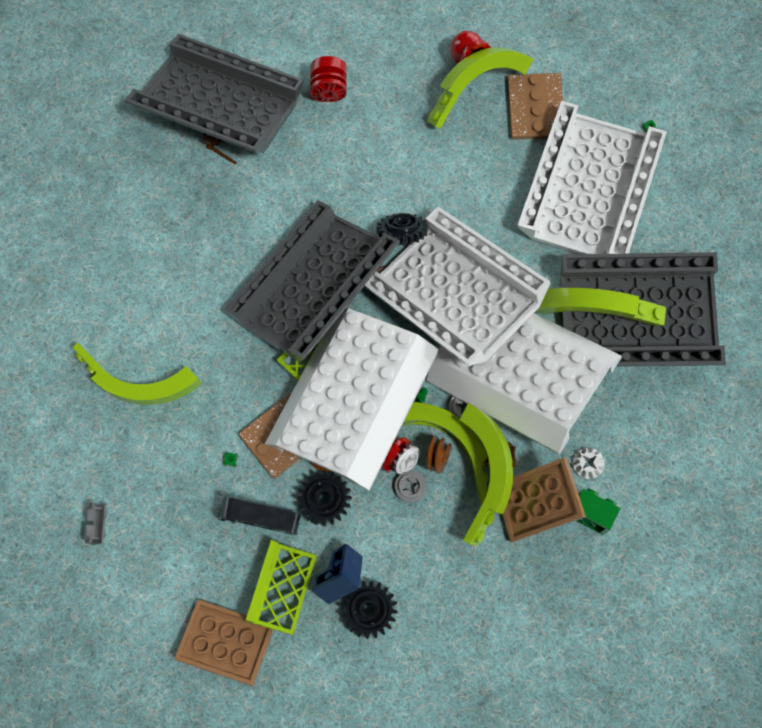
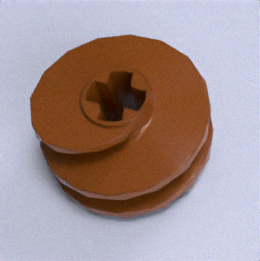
M434 436L426 454L427 467L429 471L435 470L436 473L440 474L445 469L449 460L452 443H449L447 448L444 449L445 438H441L437 448L438 438Z

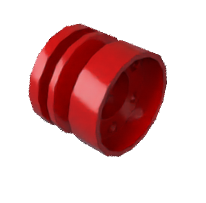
M334 56L318 57L311 62L310 95L320 102H337L344 99L347 95L346 63Z

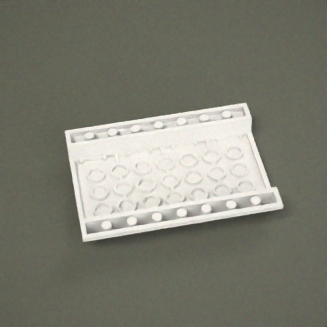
M561 101L517 227L534 241L576 254H627L631 248L667 131L649 126L645 134L577 114L578 105Z
M437 207L425 218L428 223L427 236H424V240L419 239V243L414 242L412 245H409L380 274L376 271L365 284V287L466 365L471 366L483 363L540 307L549 288L550 281L440 207Z
M346 308L320 339L265 445L281 452L285 450L344 476L351 483L370 491L439 349L416 333Z
M533 313L486 362L468 366L441 345L426 381L466 404L475 405L493 419L560 454L570 439L569 431L606 373L613 372L622 356Z

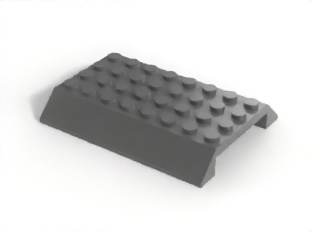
M178 34L170 43L171 56L143 91L133 89L125 99V103L252 152L265 153L296 107L303 79Z
M317 200L224 311L249 332L296 361H302L400 241L386 233L379 237L336 216L331 206Z
M717 252L563 254L560 275L561 288H591L639 296L640 300L666 307L664 326L658 327L617 315L567 311L562 312V327L621 355L622 358L616 367L725 366L724 346H719L714 275L718 271Z

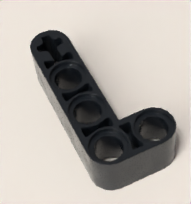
M225 497L222 500L218 520L224 522L228 520L231 523L238 522L297 535L301 515Z

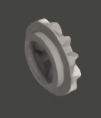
M416 471L403 472L395 482L396 494L401 500L409 503L419 501L425 495L427 489L424 477ZM407 479L411 484H417L414 487L415 494L411 490H405Z

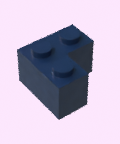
M347 543L331 552L329 568L314 575L312 592L327 604H330L358 590L363 556Z

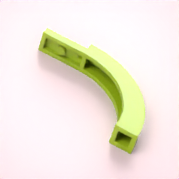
M503 47L487 48L471 54L459 62L444 78L440 85L444 91L439 96L436 106L430 112L427 122L441 129L461 92L480 74L495 68H511L525 75L534 59L518 51Z
M552 288L547 290L540 307L535 313L546 315L567 311L597 312L617 315L660 327L664 326L666 307L640 300L639 296L622 292L591 288Z
M79 343L72 347L77 352L75 356L81 363L86 361L89 365L87 369L93 375L91 379L109 395L128 403L140 405L167 403L189 394L202 384L187 366L175 375L156 383H127L108 374Z
M413 402L402 426L425 425L441 430L452 437L468 456L475 478L480 505L482 506L488 492L486 487L488 475L483 469L489 467V462L486 466H483L487 454L479 438L468 425L461 422L460 418L453 413L431 404Z
M468 403L460 421L468 425L479 436L487 451L490 463V483L486 498L463 539L469 545L477 546L483 541L487 526L491 525L494 521L495 512L503 514L507 507L513 485V461L508 442L499 426L483 410Z

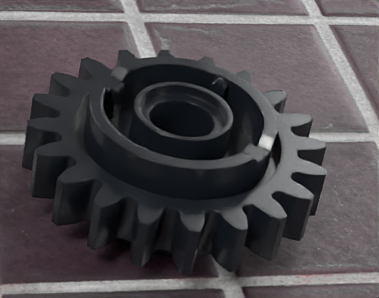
M392 214L391 216H386V219L381 218V222L377 223V235L379 237L386 233L400 241L398 245L403 246L412 245L414 242L419 243V239L424 240V236H427L428 223H426V220H422V217H417V214Z
M323 471L321 477L315 472V479L308 476L309 483L302 482L305 489H298V492L303 496L297 497V500L303 503L299 504L298 508L305 509L301 513L302 516L309 514L308 522L315 519L316 526L322 521L323 526L326 527L327 521H330L333 526L335 518L340 522L342 521L340 514L348 515L344 509L351 508V505L346 503L352 500V496L347 495L351 492V489H344L347 486V481L340 483L342 479L340 475L334 479V472L327 476L326 471ZM323 494H327L330 496V499L327 503H321L319 501L320 497Z
M372 580L367 587L365 582L362 581V588L350 593V598H343L348 604L341 606V609L347 611V613L342 615V618L349 619L345 626L353 625L350 630L351 633L358 630V637L365 633L366 639H369L370 634L373 633V636L377 639L378 631L385 635V627L390 630L392 629L389 621L396 622L392 614H397L398 611L392 609L393 606L397 605V602L390 601L394 594H386L389 589L388 587L381 590L380 582L374 587ZM368 604L375 606V613L371 616L364 613V608Z

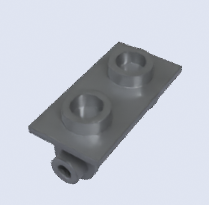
M88 503L85 521L92 522V525H85L83 539L85 544H103L106 535L104 528L105 519L107 518V503L99 505L97 503Z

